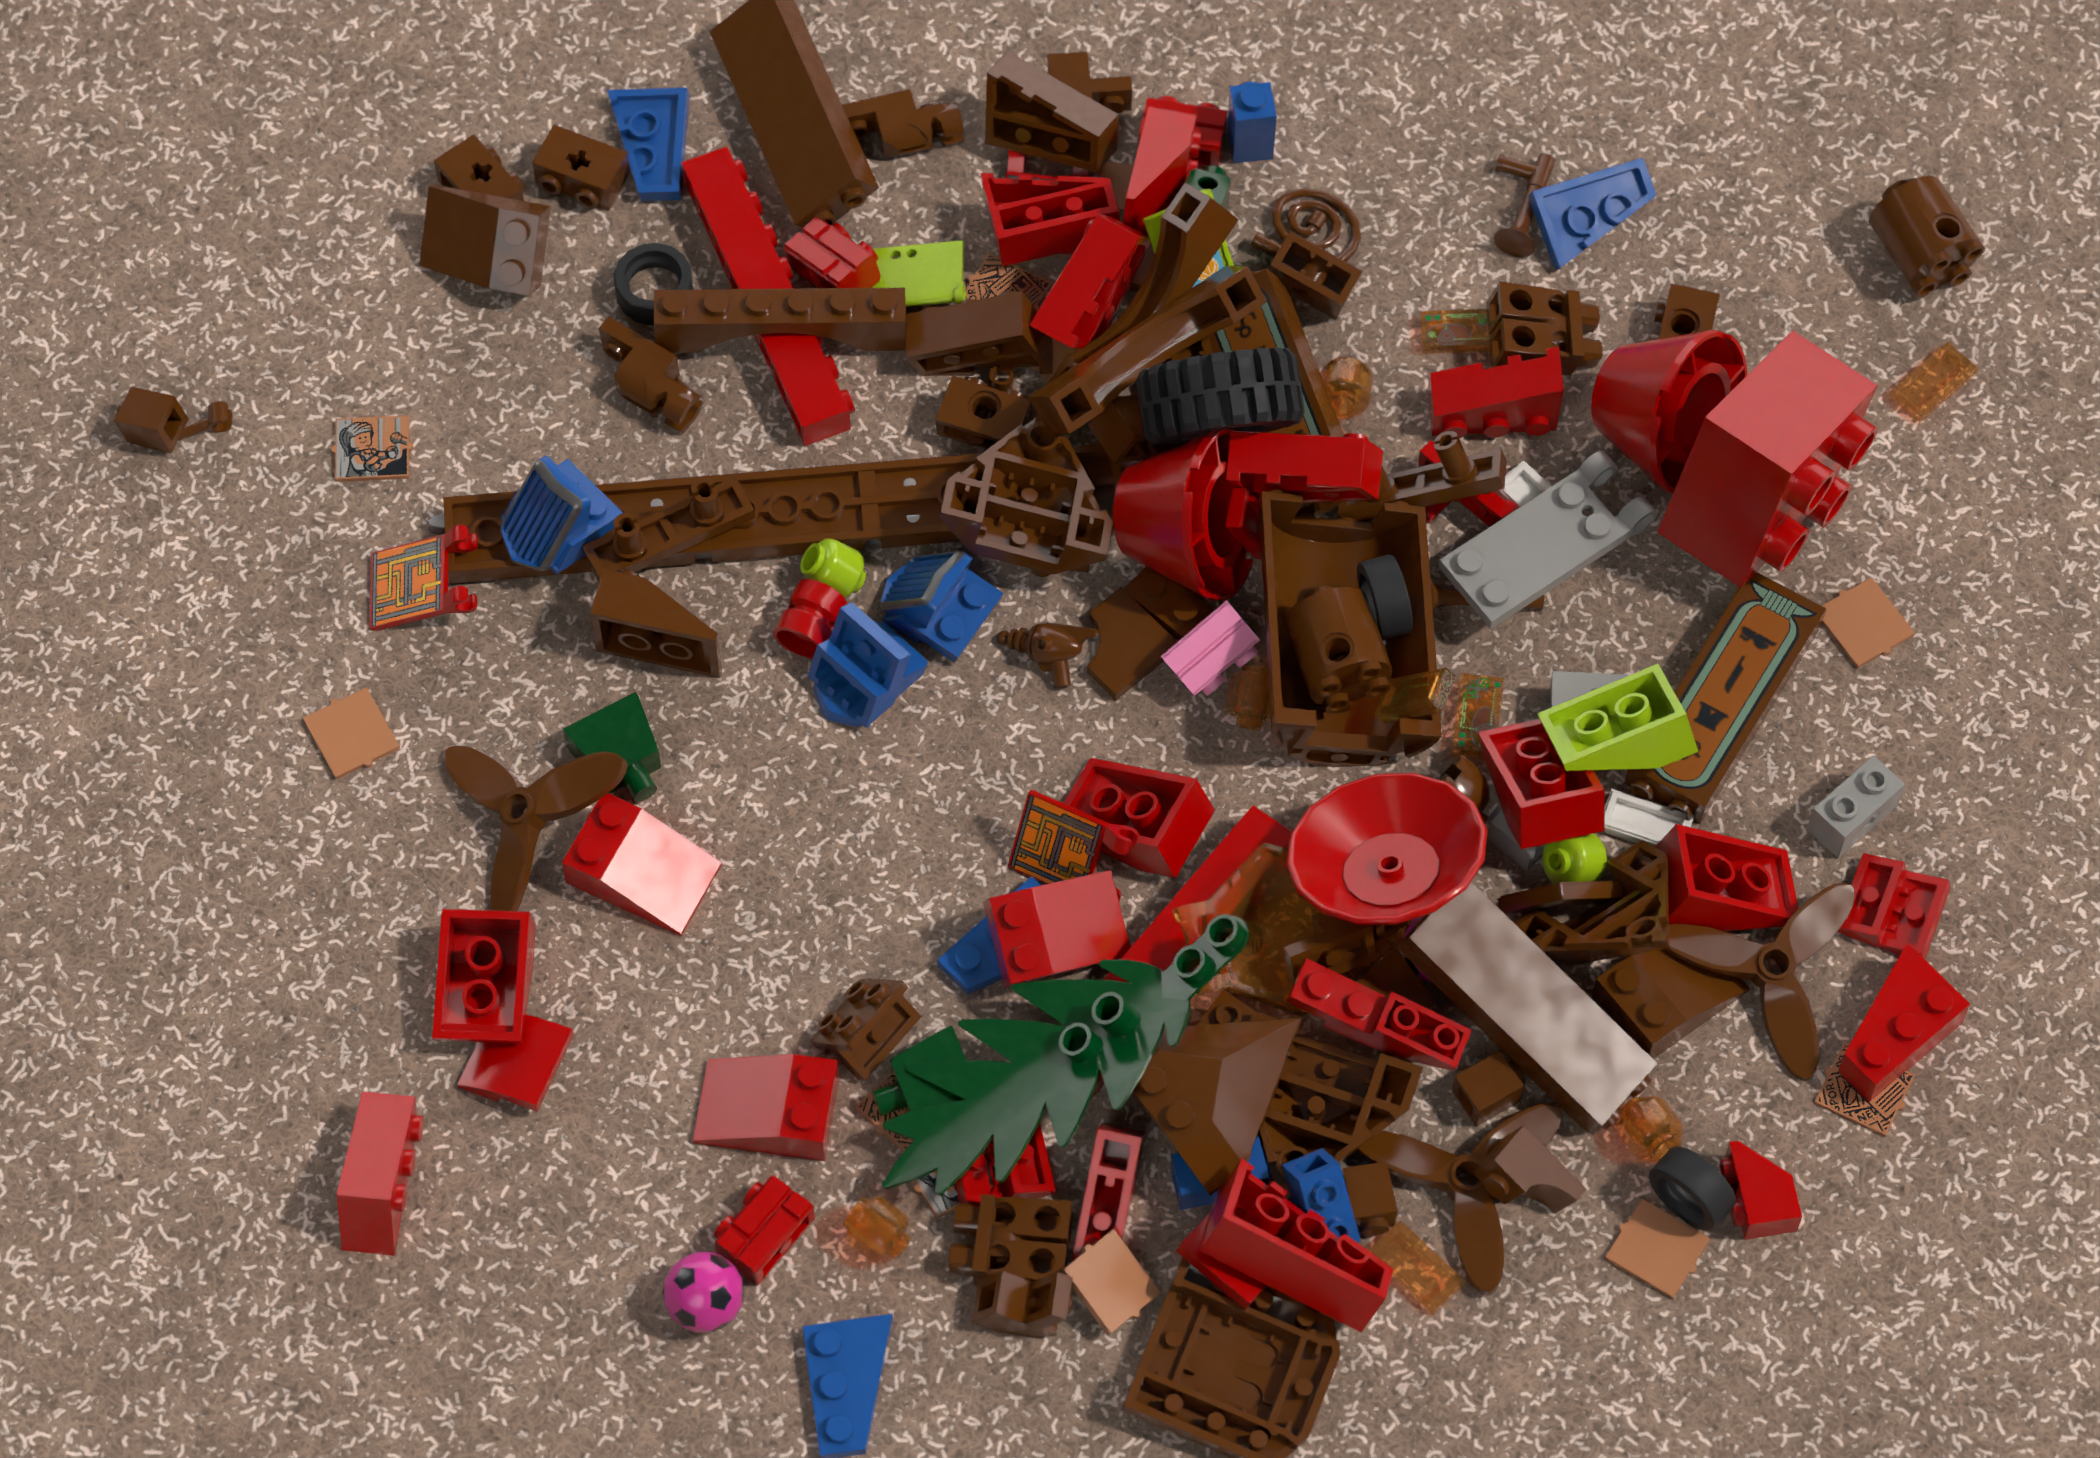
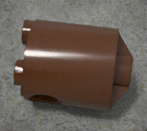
M1928 175L1895 182L1884 191L1882 200L1870 214L1869 224L1917 297L1920 298L1929 295L1938 286L1947 282L1951 286H1957L1965 282L1972 274L1969 267L1985 251V247L1939 178Z
M1334 586L1318 587L1307 593L1304 599L1289 610L1285 616V626L1310 698L1317 704L1324 705L1326 712H1340L1346 709L1350 702L1360 700L1366 696L1368 698L1380 697L1390 690L1391 687L1388 680L1392 676V666L1367 596L1361 589L1353 587L1335 588Z

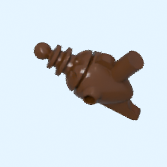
M1045 622L1036 624L1029 630L1022 627L1019 630L1013 628L1010 633L1005 630L1000 631L997 634V641L1001 645L1008 644L1009 649H1016L1018 653L1026 652L1031 660L1038 663L1040 670L1044 672L1052 671L1054 688L1071 686L1068 660L1079 655L1082 652V645L1085 640L1090 637H1097L1099 631L1094 628Z

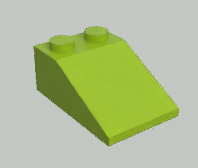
M1659 664L1537 713L1566 771L1657 769L1698 752L1686 712Z

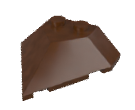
M1038 413L1025 426L1021 424L979 455L974 464L962 473L958 471L947 479L939 515L944 524L972 554L1053 575L1105 561L1113 525L1107 510H1101L1093 495L1095 488L1067 436L1062 437L1058 433H1048Z
M1640 840L1607 862L1614 881L1621 882L1623 898L1600 902L1566 925L1538 908L1517 920L1514 924L1548 957L1575 964L1637 955L1669 948L1668 859L1666 854Z
M1253 1010L1250 1021L1276 1020L1278 1018ZM1300 1034L1294 1036L1286 1056V1065L1265 1121L1259 1129L1272 1180L1288 1191L1284 1198L1287 1200L1291 1199L1282 1168L1283 1164L1321 1148L1337 1162H1341L1409 1111L1423 1067L1380 1053L1379 1059L1375 1060Z
M1301 1018L1187 1026L1178 1045L1175 1047L1168 1045L1166 1029L1164 1028L1161 1040L1142 1078L1132 1092H1134L1210 1196L1223 1186L1241 1158L1249 1163L1252 1147L1258 1131L1265 1121L1287 1062L1286 1056L1292 1040L1297 1035L1301 1025Z

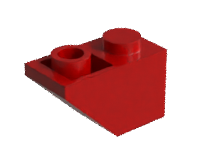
M1738 1140L1729 1142L1725 1157L1720 1159V1173L1731 1185L1736 1197L1735 1206L1730 1211L1734 1227L1741 1226L1744 1240L1797 1232L1802 1219V1213L1792 1174Z

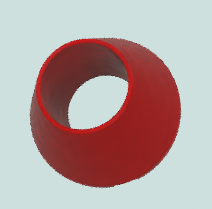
M1708 330L1626 344L1616 348L1603 363L1593 388L1591 414L1594 426L1659 487L1673 494L1704 418L1747 376V365L1743 349L1735 337L1719 330Z
M1230 429L1214 430L1127 467L1118 481L1113 502L1114 534L1119 549L1126 557L1209 600L1216 601L1228 600L1239 592L1250 573L1254 561L1253 559H1245L1248 550L1225 527L1232 490L1237 488L1226 481L1231 431H1234Z

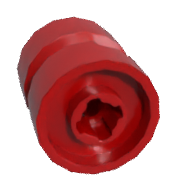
M801 579L796 584L789 598V609L782 612L773 630V637L784 649L813 660L817 645L830 639L831 629L834 627L839 609L847 605V601L836 589L825 583L812 579Z

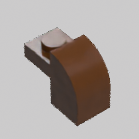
M1088 51L1047 54V74L1117 114L1123 111H1132L1131 76L1090 79Z
M1000 1271L982 1278L977 1282L971 1323L1000 1333L1037 1338L1055 1336L1058 1323L1067 1320V1315L1072 1306V1296L1070 1293L1073 1277L1056 1272L1038 1280L1030 1281L1011 1273Z

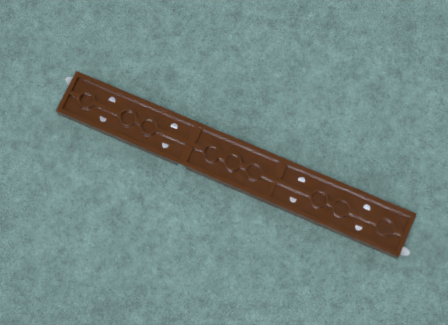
M1101 444L1072 446L1095 488L1093 495L1101 510H1107L1113 521L1114 496L1121 477L1120 463L1114 464ZM982 453L599 484L595 486L623 513L634 514L638 521L691 497V486L698 479L709 478L715 483V486L734 477L739 481L755 510L754 519L647 567L696 564L695 559L712 558V562L804 555L809 546L827 538L837 540L855 550H865L864 545L881 544V548L951 543L961 541L939 518L947 479L958 471L962 473L974 464L976 458ZM516 491L443 497L444 514L433 516L429 520L431 531L438 534H445L454 526L465 525L469 529V534L476 533L478 535V546L475 551L468 553L449 552V584L593 571L585 556L558 574H555L550 568L545 571H539L511 561L500 532L502 522L500 519ZM612 529L611 531H609V532L606 533L605 535H607V534H609V533H611V532H613V531H615V530Z

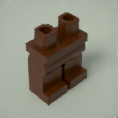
M1500 281L1486 301L1488 334L1491 335L1489 338L1491 368L1507 365V357L1520 354L1522 361L1547 356L1546 349L1558 346L1562 376L1572 375L1577 367H1596L1602 359V342L1600 340L1583 338V332L1593 333L1598 327L1600 319L1599 306L1580 302L1579 291L1567 290L1566 293H1563L1556 289Z
M981 1194L980 1204H956L954 1232L976 1234L975 1246L951 1244L949 1271L973 1277L975 1286H977L978 1280L1000 1271H1005L1030 1281L1060 1272L1068 1264L1073 1221L1072 1201L1017 1197L995 1198V1195Z

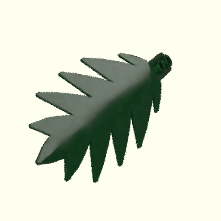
M1228 914L1216 916L1209 922L1205 933L1198 940L1177 952L1173 963L1164 972L1148 963L1132 960L1104 959L1099 962L1103 969L1127 982L1053 979L1015 983L1012 985L1011 988L1015 993L1064 1026L1025 1020L961 1019L958 1025L1012 1063L987 1060H957L909 1064L906 1068L909 1073L964 1100L914 1109L883 1122L882 1126L887 1131L897 1133L914 1141L897 1159L882 1182V1187L888 1190L937 1171L935 1193L942 1195L969 1170L993 1138L996 1180L1000 1183L1004 1182L1025 1151L1039 1125L1046 1106L1058 1145L1061 1148L1068 1145L1095 1090L1100 1070L1112 1108L1115 1111L1120 1110L1142 1078L1161 1040L1164 1027L1166 1029L1168 1045L1171 1047L1177 1046L1190 1017L1191 1002L1189 1000L1244 949L1249 939L1247 924L1237 916Z

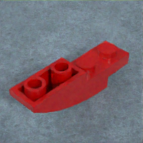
M1307 958L1302 963L1286 1002L1323 1019L1322 1027L1351 1040L1410 1061L1452 1071L1457 1068L1472 1031L1392 991L1386 997Z

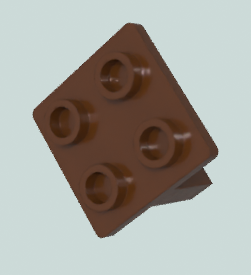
M872 978L860 979L846 991V1000L841 1006L820 1020L816 1027L818 1032L811 1038L810 1042L815 1048L830 1049L858 1080L866 1081L922 1016L903 996L908 989V986L903 981Z

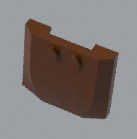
M1182 1257L1126 1393L1121 1411L1231 1458H1287L1309 1438L1339 1361L1340 1345L1339 1340L1336 1339L1335 1321L1333 1318L1304 1303L1298 1302L1270 1286H1267L1245 1310Z

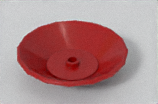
M1417 773L1374 774L1340 785L1308 807L1290 834L1286 867L1297 893L1323 915L1356 925L1400 924L1436 912L1467 889L1485 861L1488 830L1475 802L1448 782Z

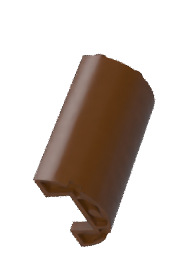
M1283 490L1261 491L1258 508L1271 735L1274 744L1277 747L1286 746L1288 756L1328 767L1378 766L1388 764V756L1404 752L1405 756L1410 758L1429 749L1440 740L1442 732L1440 704H1438L1439 694L1437 693L1439 690L1437 684L1425 507L1412 506L1403 501L1384 503L1372 523L1358 522L1349 517L1326 519L1316 518V516L1307 513L1296 515L1303 504V495L1288 494ZM1388 554L1393 555L1398 562L1407 587L1413 616V628L1411 633L1382 640L1392 666V676L1388 680L1391 688L1380 697L1368 698L1366 696L1360 700L1350 702V705L1340 712L1328 713L1325 711L1324 705L1317 704L1310 698L1285 626V616L1294 605L1304 599L1307 593L1318 587L1334 586L1335 588L1353 587L1359 589L1357 580L1358 563ZM1407 689L1408 691L1414 689V692L1412 690L1410 693L1413 699L1404 701L1402 704L1404 707L1400 709V712L1399 709L1396 710V707L1393 708L1394 705L1396 706L1394 701H1398L1399 697L1406 693ZM1437 693L1435 694L1436 707L1434 712L1426 715H1417L1412 712L1416 701L1427 694ZM1396 714L1394 720L1389 721L1391 715Z

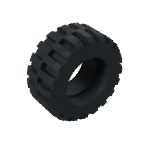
M1288 348L1244 349L1169 361L1143 369L1136 380L1144 437L1152 445L1183 444L1220 429L1245 432L1275 431L1299 424L1305 413L1297 357Z

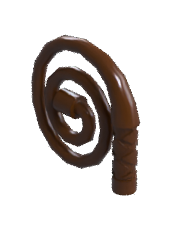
M1305 187L1289 190L1276 199L1271 210L1272 225L1281 240L1284 241L1288 235V232L1281 224L1280 212L1283 206L1291 199L1300 197L1317 198L1343 212L1351 227L1349 244L1336 257L1347 262L1356 253L1361 240L1359 221L1350 206L1341 199L1326 191ZM1301 200L1290 207L1287 213L1288 225L1296 234L1308 237L1314 235V233H1319L1328 217L1332 223L1331 234L1326 239L1313 244L1326 249L1331 247L1340 237V219L1337 212L1328 204L1318 200ZM1304 209H1315L1305 224L1306 228L1297 223L1296 216L1298 212ZM1257 232L1250 246L1274 258L1282 244Z

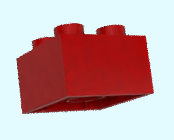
M1792 330L1704 418L1657 533L1740 588L1765 563L1779 572H1783L1795 559L1809 535L1810 530L1803 525L1809 518L1824 528L1835 518L1847 500L1852 485L1837 475L1841 466L1848 471L1852 470L1864 457L1877 435L1878 427L1865 420L1864 415L1878 385Z

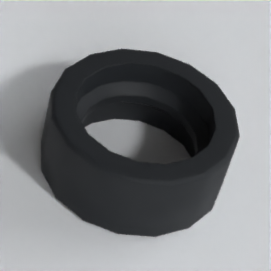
M661 243L641 244L630 249L618 261L614 272L617 302L623 313L635 322L654 325V300L638 298L630 290V280L638 272L656 267L667 269L678 278L676 290H693L691 266L684 254L674 247Z
M1388 554L1359 562L1357 566L1358 586L1367 596L1382 640L1411 633L1413 616L1410 599L1402 572L1394 556Z
M1681 1146L1670 1148L1649 1172L1648 1178L1651 1187L1659 1199L1683 1221L1695 1228L1704 1231L1713 1230L1735 1206L1736 1197L1726 1178L1711 1163L1690 1149Z

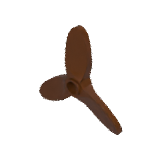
M452 746L445 750L443 756L444 766L455 783L472 799L498 813L502 821L500 842L491 878L490 910L518 911L529 882L535 846L540 831L547 822L576 814L613 790L622 781L627 771L628 764L625 759L616 753L606 751L582 756L550 770L528 788H525L503 765L473 748Z
M1839 883L1823 889L1807 900L1788 919L1773 942L1764 945L1710 927L1689 924L1669 925V948L1665 949L1668 953L1702 969L1751 980L1759 988L1762 1018L1770 1042L1788 1072L1804 1081L1809 1080L1816 1072L1819 1063V1042L1810 1003L1794 974L1796 967L1816 955L1838 932L1853 907L1855 898L1854 888L1850 884ZM1763 959L1776 961L1780 966L1781 974L1774 975L1769 973L1764 967Z
M1551 1103L1529 1107L1509 1117L1491 1130L1471 1154L1458 1156L1418 1139L1387 1131H1381L1356 1151L1371 1164L1387 1161L1389 1173L1447 1193L1449 1198L1454 1201L1453 1233L1460 1262L1471 1285L1479 1293L1488 1296L1497 1290L1502 1279L1504 1267V1241L1499 1215L1491 1195L1486 1191L1479 1179L1477 1184L1466 1186L1461 1184L1456 1177L1462 1173L1474 1175L1473 1172L1498 1142L1523 1125L1547 1147L1558 1132L1562 1118L1561 1109L1559 1106Z

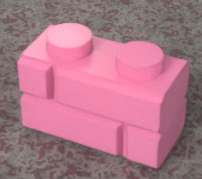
M1225 600L1164 652L1161 657L1194 696L1201 690L1208 696L1226 680L1221 674L1233 663L1241 668L1259 652L1254 645L1260 639L1229 602Z

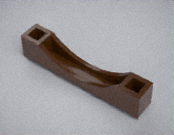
M1185 182L1161 217L1160 236L1153 262L1145 281L1131 304L1119 319L1101 336L1082 349L1067 355L1048 383L1190 290L1239 219L1211 197Z
M1248 265L1224 266L1030 395L1029 399L1048 433L1070 434L1102 413L1123 390L1137 380L1140 371L1160 364L1190 345L1235 324L1267 301Z
M905 288L654 290L655 343L671 353H697L712 345L734 338L756 334L795 333L830 338L847 343L863 351H905Z

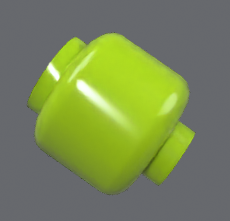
M827 538L819 543L812 544L808 547L801 560L800 569L803 573V579H812L825 583L836 589L844 598L849 597L852 593H857L862 588L866 579V572L863 570L864 560L860 552L834 539Z
M1594 833L1548 843L1543 848V869L1548 879L1554 884L1560 882L1598 881L1606 870L1607 854L1605 846Z

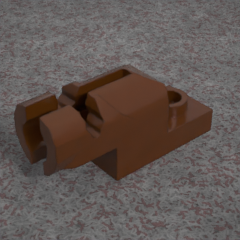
M907 89L842 104L857 140L876 132L884 158L901 156L922 150H933V138H937L942 142L943 147L964 143V126L955 101L924 104L916 109L911 90Z
M608 316L599 327L603 351L612 360L621 363L614 374L616 388L620 396L645 410L652 417L658 418L659 414L663 412V416L666 417L664 421L666 425L681 433L686 432L697 418L703 401L699 400L702 395L693 391L678 378L680 372L677 355Z
M1321 912L1314 914L1311 918L1315 935L1283 947L1289 980L1293 985L1300 967L1306 958L1339 974L1377 960L1374 942L1397 933L1401 928L1408 925V921L1400 924L1356 925L1323 915Z

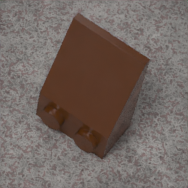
M430 184L428 187L419 266L488 289L530 296L541 286L551 206Z
M626 569L617 571L603 570L590 612L596 652L720 678L722 666L718 633L648 579L640 577L637 573Z
M1665 949L1627 956L1596 978L1591 998L1654 1059L1750 991V988L1740 977L1720 974L1696 967L1673 956Z

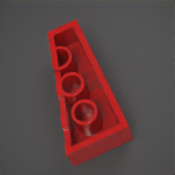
M1241 1158L1218 1191L1200 1251L1362 1333L1386 1300L1394 1269L1348 1235L1344 1234L1338 1237L1333 1234L1324 1222L1325 1218L1312 1209L1307 1214L1284 1198L1288 1191L1274 1181L1269 1186L1251 1174L1255 1167Z

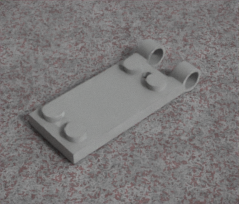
M1601 450L1588 457L1578 470L1440 559L1439 569L1486 625L1492 629L1633 535L1645 530L1656 519L1657 512L1643 496H1639L1625 505L1617 516L1614 517L1592 492L1594 489L1606 484L1618 470V466L1605 451ZM1589 509L1593 514L1585 516L1582 514V510Z

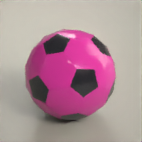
M694 1252L684 1256L672 1266L664 1280L662 1294L670 1317L681 1327L696 1333H710L724 1328L734 1320L742 1307L744 1287L737 1268L725 1257L712 1252Z

